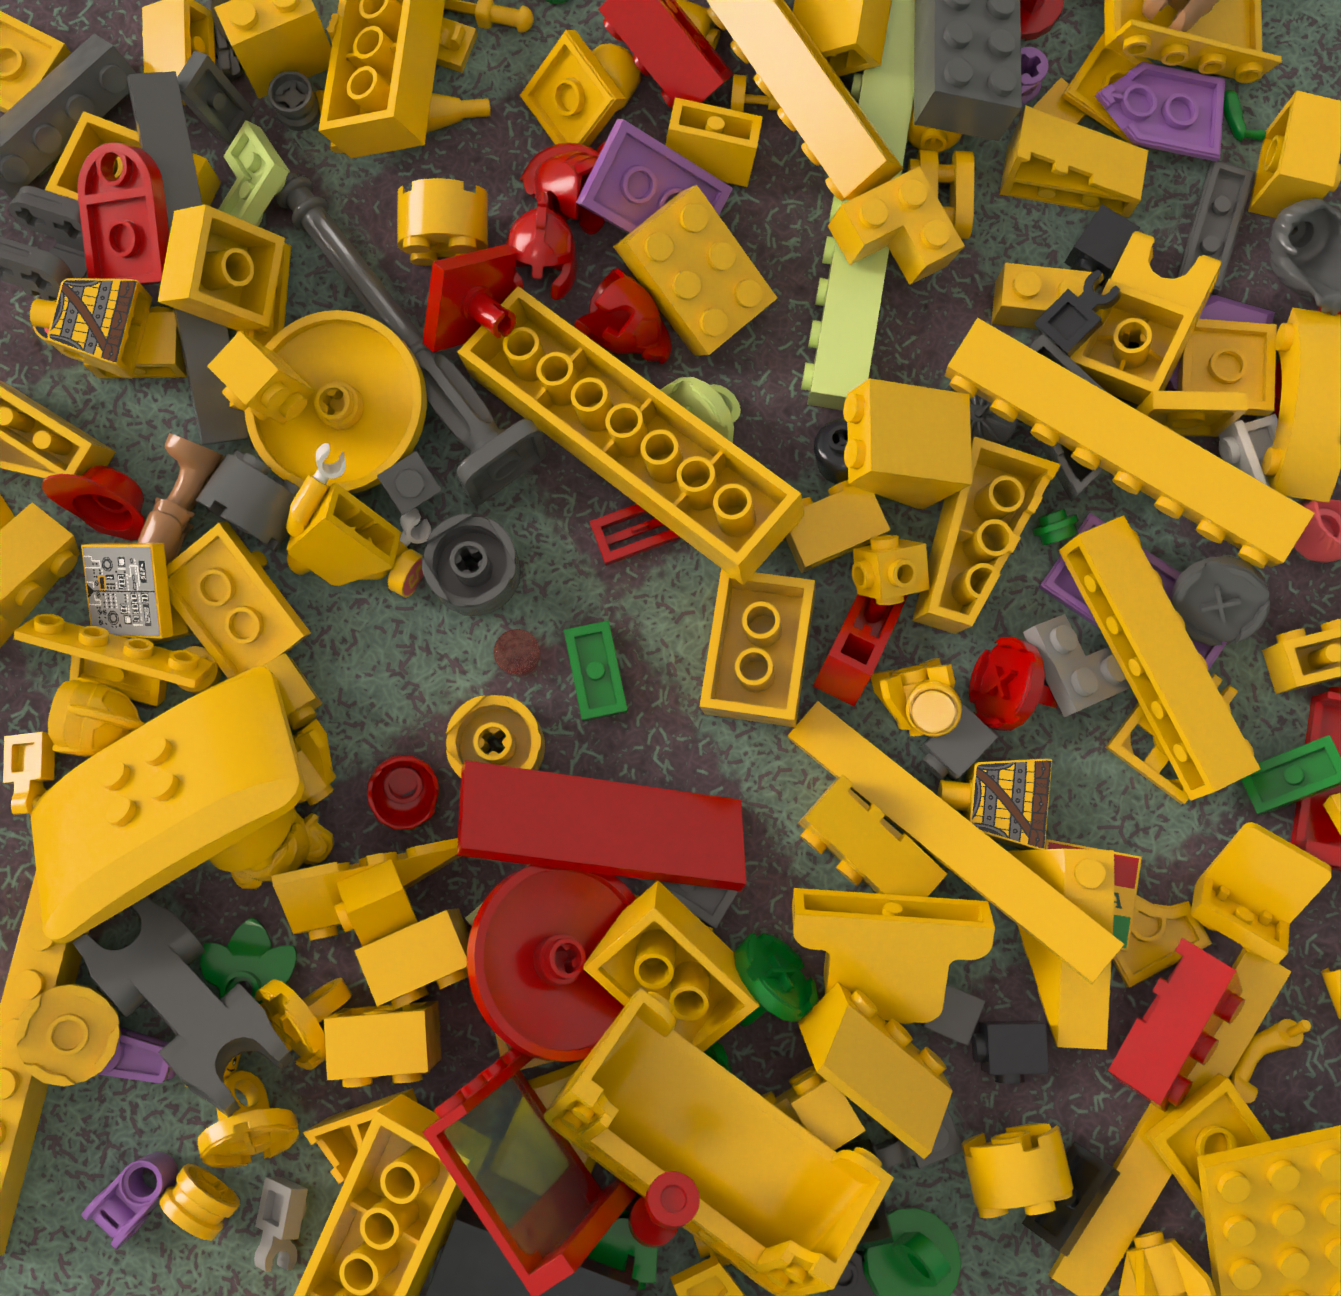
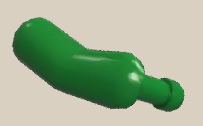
M1234 90L1225 91L1223 113L1233 137L1242 142L1243 138H1251L1258 141L1264 140L1266 131L1263 129H1246L1243 110L1237 92Z

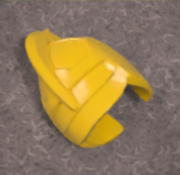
M75 678L74 680L63 682L57 689L48 718V735L53 741V751L82 757H92L128 733L139 728L145 722H142L137 708L127 695L100 682Z

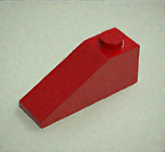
M857 594L812 686L855 706L873 675L908 595H904V602L878 605L875 598Z

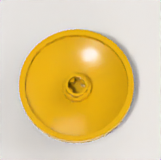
M331 310L313 313L292 322L279 331L266 344L265 347L278 354L314 390L313 394L307 399V405L301 414L294 419L287 420L284 425L268 416L262 421L248 409L245 410L246 425L254 448L264 463L280 478L288 480L300 488L307 476L311 475L313 477L318 470L316 463L317 449L322 444L329 443L330 452L323 462L326 464L336 463L341 453L344 452L346 469L340 477L329 479L326 485L330 487L332 484L337 483L349 493L355 494L380 484L381 482L377 477L378 474L413 452L419 441L426 418V385L422 370L413 352L391 329L381 322L360 313Z

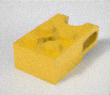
M1135 231L1132 234L1111 279H1108L1101 294L1106 295L1114 286H1117L1121 291L1120 299L1114 306L1108 309H1099L1096 312L1102 319L1103 325L1070 357L1107 393L1140 405L1152 391L1165 390L1214 289L1222 264L1221 260L1202 255L1197 258L1195 264L1186 275L1175 279L1162 278L1153 272L1150 266L1153 258L1152 246L1155 241L1154 237L1139 231ZM1130 342L1139 344V347L1135 349L1126 348L1129 347Z

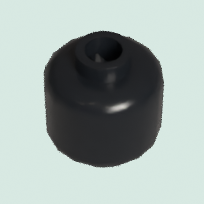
M844 418L829 421L820 428L814 440L813 450L819 472L827 481L834 484L848 480V467H846L844 462V451L848 443L847 421Z

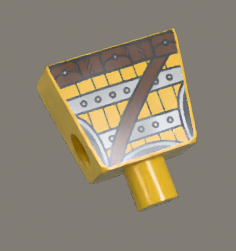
M67 278L61 282L56 302L38 298L33 301L30 309V321L33 326L49 329L47 335L48 342L63 355L124 378L132 379L152 296L138 280Z
M1052 759L973 763L967 769L966 783L940 780L937 796L953 809L963 811V816L994 841L1024 850L1045 849Z

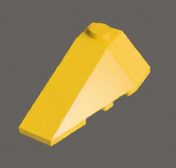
M458 838L414 846L406 849V852L401 854L388 852L368 855L365 858L359 859V863L351 865L350 862L338 864L333 862L277 874L271 877L273 887L293 934L308 932L309 940L313 941L338 935L337 926L341 925L334 905L342 902L336 882L392 859L406 890L462 856H457Z

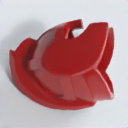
M577 143L556 144L537 153L525 168L521 178H519L524 183L526 193L532 198H536L538 202L542 191H546L549 197V209L559 215L565 222L570 218L578 219L579 216L580 227L587 234L593 235L603 227L604 219L576 204L600 153L591 147Z
M542 191L537 202V208L520 216L512 224L508 234L506 245L517 252L511 293L518 286L523 289V279L517 272L516 267L532 266V277L541 279L544 266H549L561 271L551 286V298L559 300L568 294L576 279V246L572 230L559 215L549 209L548 194L546 191Z
M614 268L595 289L590 299L589 314L583 315L573 323L576 329L611 353H641L645 360L659 361L661 364L668 360L671 353L672 343L670 334L660 317L655 301L645 287L639 285L631 276H628L619 268Z

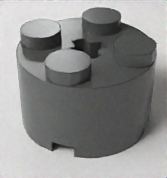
M236 450L233 455L227 454L196 501L207 506L206 509L222 520L228 521L234 528L251 537H256L262 541L261 544L277 552L289 534L286 524L290 505L300 488L288 480L282 481L275 476L273 479L266 476L271 468L249 453L244 455Z
M460 514L444 520L430 533L426 541L427 545L424 555L422 556V570L428 585L445 606L464 616H481L500 609L512 598L520 584L521 565L509 534L500 524L489 518L473 516V514ZM472 558L478 563L479 567L473 573L467 569L465 564L466 561Z

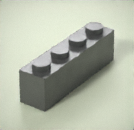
M94 33L0 117V189L11 199L17 195L21 187L27 186L63 153L83 111L102 118L129 93L128 74L137 73L111 43Z

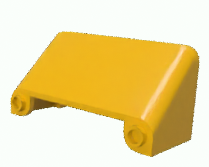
M640 988L544 1113V1119L561 1136L643 1198H645L646 1192L654 1179L665 1172L676 1171L691 1178L698 1188L700 1204L694 1218L683 1228L768 1292L776 1296H806L833 1290L894 1177L881 1168L882 1163L879 1158L868 1150L856 1147L854 1151H834L673 1029L677 1021L672 1014L674 1010L672 1004L660 994L651 991L647 993Z

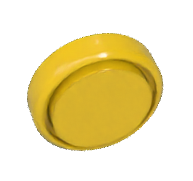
M936 681L923 683L917 686L908 697L906 704L907 719L917 732L925 736L939 737L946 735L958 725L961 718V700L956 691L945 683Z

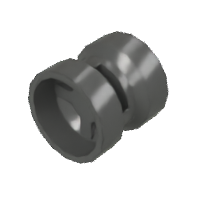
M286 71L273 78L269 84L268 96L281 123L294 131L307 130L315 125L320 117L319 103L307 77L296 71Z

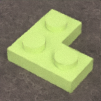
M245 120L223 156L237 179L218 210L259 226L264 211L274 195L283 189L286 176L290 171L261 127Z

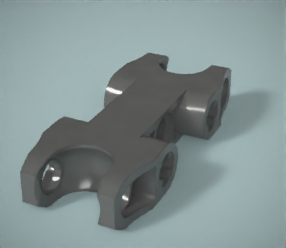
M146 896L131 905L142 923L140 934L131 945L114 951L103 949L85 933L72 943L82 955L92 979L126 1018L143 1003L147 1002L177 1035L158 1052L160 1056L194 1094L210 1102L227 1117H231L241 1108L231 1095V1091L224 1084L223 1075L226 1066L232 1058L243 1052H260L282 1070L293 1061V1058L285 1044L274 1031L265 1010L240 984L233 987L219 1000L188 967L205 952V949L172 911L160 906Z

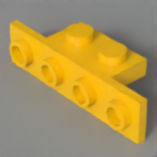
M38 614L14 631V640L71 655L69 681L75 678H84L100 682L119 690L131 700L156 707L165 700L167 681L195 689L214 671L215 662L201 659L191 651L168 650L154 646L151 641L146 639H128L109 634L108 630L102 627H84L65 622L62 617L54 614Z

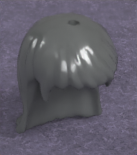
M1318 198L1296 202L1281 210L1272 225L1271 235L1268 240L1271 269L1285 286L1300 296L1315 298L1316 305L1321 307L1323 313L1329 312L1335 316L1339 311L1341 312V212L1329 205L1327 201Z

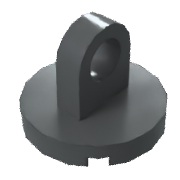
M1231 556L1209 557L1193 563L1178 576L1171 590V603L1175 611L1182 616L1189 637L1194 641L1209 646L1222 645V642L1232 640L1237 643L1249 638L1262 627L1270 610L1269 589L1262 573L1249 562Z

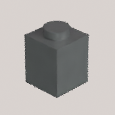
M413 450L411 454L377 475L402 515L442 491L416 450Z
M963 704L958 725L946 735L929 737L918 749L925 755L921 760L922 763L932 774L941 780L947 776L953 781L960 778L998 736Z

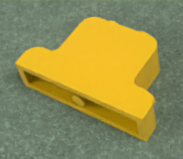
M803 888L793 889L792 916L795 940L805 948L826 951L823 973L825 995L837 982L852 994L858 989L878 1008L876 1014L883 1020L889 1021L893 1018L901 1024H911L913 1022L927 1023L938 1018L943 1010L949 965L955 960L980 959L990 952L993 945L995 926L988 901Z

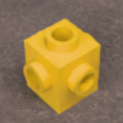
M881 535L870 538L871 545L853 548L854 564L852 566V578L857 588V594L875 598L878 605H893L904 602V595L930 590L926 543L899 539L898 535Z

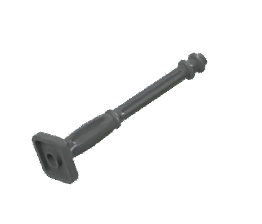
M288 173L283 189L276 195L277 204L282 209L292 211V224L297 229H304L309 233L371 316L396 333L413 352L425 380L427 402L452 434L471 451L470 455L459 464L456 470L462 488L475 506L483 504L546 457L547 450L541 431L530 419L520 420L506 430H499L490 411L459 370L439 351L432 352L422 344L423 336L327 213L329 209L328 201L323 197L313 195L312 181L308 177L298 176L296 173Z

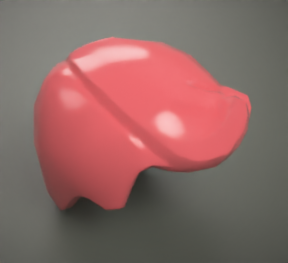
M1305 499L1300 505L1315 514L1294 545L1296 551L1306 559L1315 562L1328 563L1340 560L1341 500L1330 499L1329 503Z

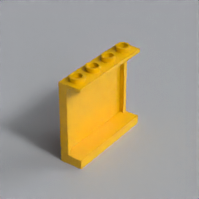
M1104 0L1105 48L1121 51L1127 56H1142L1161 61L1169 66L1179 65L1196 69L1202 74H1217L1233 78L1239 83L1258 81L1264 74L1282 63V56L1262 52L1261 0H1219L1212 10L1202 16L1187 32L1168 28L1172 24V19L1178 13L1169 4L1162 11H1158L1150 21L1143 15L1142 7L1145 0Z

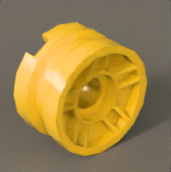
M186 1164L176 1176L177 1184L168 1187L159 1198V1205L163 1212L180 1228L195 1237L212 1241L223 1229V1219L231 1217L238 1209L240 1199L231 1188L208 1170L194 1164Z

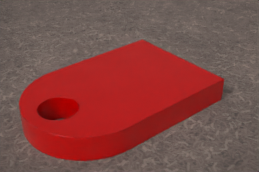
M115 142L103 144L87 156L78 178V202L88 278L138 280L142 286L161 284L170 234L164 184L160 170L153 158L141 148ZM120 157L123 170L121 176L116 179L113 165L116 158Z

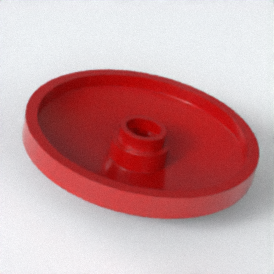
M529 865L503 879L490 892L479 908L470 931L467 948L469 983L474 1000L487 1024L504 1042L525 1055L546 1061L583 1060L623 1010L624 1006L583 969L587 959L622 911L637 899L620 879L614 875Z

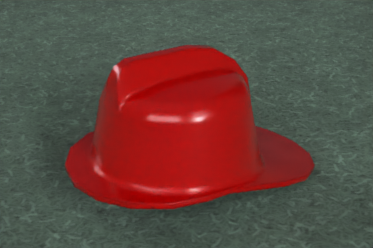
M99 465L89 468L82 476L56 474L50 475L43 480L42 490L49 499L81 518L97 532L130 541L139 539L145 524V519L141 514L144 495L140 486L126 474L112 467Z

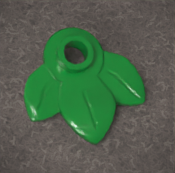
M249 918L236 929L228 946L218 943H204L203 948L205 952L201 955L200 966L205 979L219 988L220 999L242 981L250 983L252 986L251 996L255 999V992L273 979L287 984L296 967L297 950L295 946L291 945L272 948V942L264 926L257 919Z

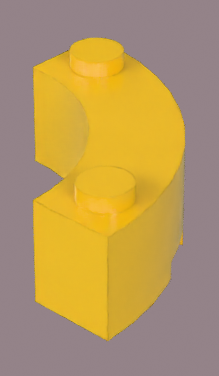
M1292 307L1287 323H1282L1279 326L1275 338V349L1279 353L1282 370L1281 403L1273 445L1267 448L1264 454L1262 471L1266 475L1270 487L1284 496L1329 503L1341 470V315L1336 314L1333 316L1330 313Z

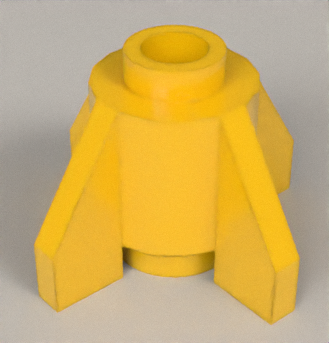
M932 658L919 665L895 671L873 672L871 677L874 693L897 721L898 728L909 730L910 736L923 735L917 732L907 719L906 704L911 692L917 686L931 681L945 683L953 689L955 686L952 664L941 665L940 658Z
M317 719L309 722L297 734L292 736L305 783L302 798L297 804L307 801L310 806L314 805L334 790L330 783L335 780L336 774L332 768L328 737Z
M1162 1231L1149 1232L1133 1237L1135 1246L1126 1250L1119 1296H1216L1211 1278L1176 1242L1175 1238L1164 1239Z

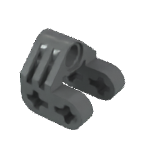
M21 187L9 205V212L12 217L32 231L54 237L57 244L55 247H51L48 252L0 237V281L23 287L26 294L32 296L41 295L42 299L55 301L57 300L63 280L67 278H88L78 200L36 187Z

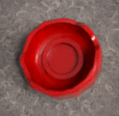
M392 755L374 768L367 785V800L378 822L394 830H412L429 820L435 813L439 795V783L434 770L427 762L413 755ZM415 789V791L411 795L405 797L402 796Z

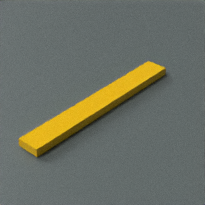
M819 701L800 720L796 728L794 727L788 734V738L837 779L844 774L854 784L850 788L869 805L875 804L886 814L885 818L1091 985L1124 946V943Z
M1244 948L1241 950L1232 968L1237 970L1243 990L1240 997L1245 999V1003L1236 1019L1231 1024L1223 1021L1214 1035V1038L1219 1040V1043L1209 1061L1205 1065L1197 1062L1189 1074L1188 1079L1193 1083L1182 1103L1218 1073L1228 1078L1230 1077L1291 973L1290 970L1279 963L1275 965L1261 956L1253 955ZM1152 1103L1149 1104L1112 1166L1120 1172V1175L1068 1257L1060 1253L1048 1273L1052 1279L1077 1296L1101 1295L1133 1241V1237L1136 1236L1172 1175L1168 1166L1145 1135L1148 1130L1176 1108L1172 1103L1166 1112Z

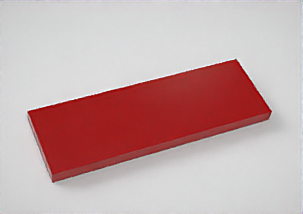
M467 760L463 764L461 769L457 856L741 891L747 884L742 804L740 799Z

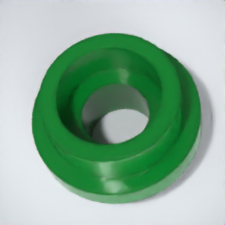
M1060 509L1038 517L1040 526L1032 529L1034 536L1040 537L1042 545H1048L1078 534L1075 523L1079 520L1077 514L1067 516L1065 509Z

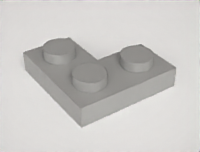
M1065 614L1037 624L1023 632L1026 640L1037 647L1043 658L1046 682L1064 718L1131 688L1110 647L1085 656L1077 635Z

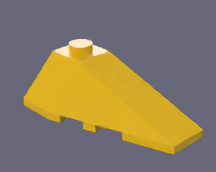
M1039 849L1008 851L1113 935L1114 850ZM1017 925L1026 957L1029 959L1038 987L1037 991L1055 1046L1107 1050L1111 962L1091 985Z

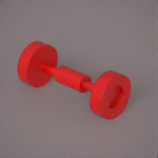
M676 1171L665 1172L654 1179L646 1192L645 1198L641 1197L633 1205L629 1213L628 1225L633 1238L641 1245L649 1248H658L666 1245L676 1235L679 1228L685 1226L694 1218L699 1209L700 1195L696 1184L687 1175Z

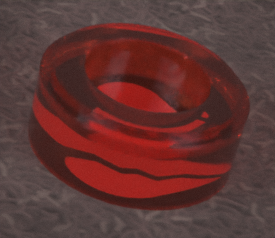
M522 629L509 630L503 633L495 643V661L500 669L509 675L524 676L529 674L540 661V646L536 638L528 631Z

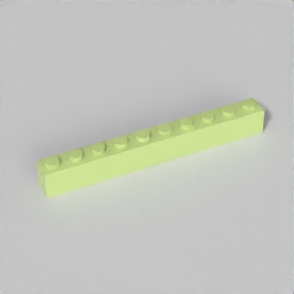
M892 0L881 66L863 70L862 74L854 73L850 93L855 101H858L857 104L902 167L914 99L915 0ZM902 170L892 179L900 176L902 174ZM835 195L833 196L829 222L841 204L849 200L841 201ZM827 236L822 263L830 264L828 279H819L815 305L823 306L821 321H812L808 347L816 348L814 364L805 363L801 385L802 390L809 391L807 405L843 410L847 394L868 380L889 254L888 246L849 265L834 237Z

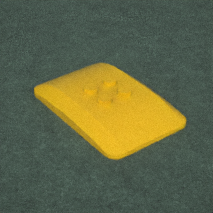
M263 666L253 667L179 703L93 755L41 795L32 809L31 826L42 928L46 937L59 944H65L76 939L286 814L297 805L305 789L304 778L279 685L275 675L268 668Z

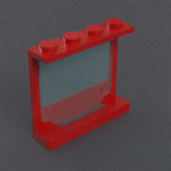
M512 1048L479 1073L477 1077L460 1088L454 1095L436 1107L434 1111L439 1119L422 1133L530 1295L539 1296L576 1272L633 1200L637 1192L620 1179H617L601 1190L569 1141L556 1132L544 1119V1113L547 1109L520 1071L534 1057L525 1055Z

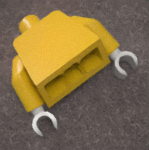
M324 443L316 451L318 470L313 477L311 475L307 476L290 505L286 524L287 532L290 534L287 545L288 565L298 575H304L312 571L334 586H341L356 580L382 579L393 568L396 559L404 551L409 550L407 546L411 542L420 544L427 541L431 533V526L428 520L424 519L417 527H414L421 519L418 509L414 508L401 515L400 524L403 532H401L339 484L334 483L330 487L327 486L326 483L329 479L340 477L345 472L346 460L344 452H342L336 463H324L323 461L330 452L329 443Z

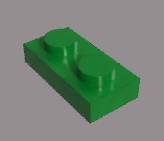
M609 620L564 629L582 722L628 713Z
M1328 735L1259 762L1260 770L1241 779L1256 813L1260 817L1340 786L1341 757L1331 736Z

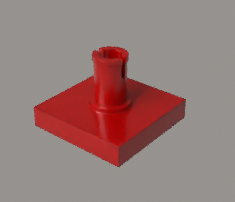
M504 244L433 261L422 344L432 352L465 344L481 325L498 339L501 338V334L503 337L508 336L515 327L516 316L501 304L511 294L517 252Z

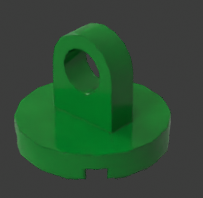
M752 933L738 944L734 952L736 969L744 985L754 999L759 1002V1007L738 1023L742 1027L749 1026L766 1011L782 1020L797 1022L812 1011V1008L818 1001L816 983L812 977L806 981L805 976L800 971L805 967L802 959L786 943L770 934L762 933L756 937V934Z
M919 1208L898 1209L889 1212L888 1217L894 1242L866 1248L864 1252V1275L873 1293L876 1296H950L958 1284L961 1258L959 1245L949 1226L935 1214Z

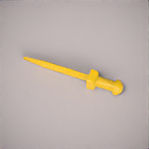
M445 0L444 10L475 16L479 28L488 29L492 27V23L517 27V31L523 33L528 31L534 22L532 11L524 5L520 9L495 5L493 0H478L477 4L460 0Z

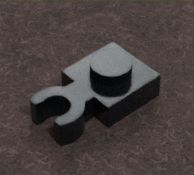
M1099 270L1092 272L1086 278L1083 286L1084 292L1079 297L1067 289L1034 322L1036 328L1044 333L1069 357L1103 325L1102 319L1096 312L1099 309H1108L1114 306L1121 297V291L1117 286H1114L1106 295H1097L1094 292L1096 286L1104 280L1103 274Z

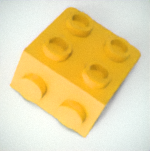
M1253 822L1246 823L1197 880L1194 887L1191 916L1209 930L1218 931L1241 944L1249 953L1261 956L1278 965L1288 954L1290 923L1330 881L1331 867L1264 827Z

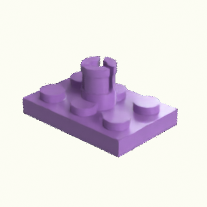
M617 119L576 204L629 234L680 191L698 185L715 211L720 215L733 188L624 119Z

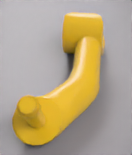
M1284 1019L1253 1036L1229 1077L1247 1104L1254 1102L1258 1094V1088L1249 1083L1257 1063L1266 1054L1300 1046L1304 1038L1303 1033L1311 1029L1309 1021L1301 1020L1296 1023L1291 1019Z

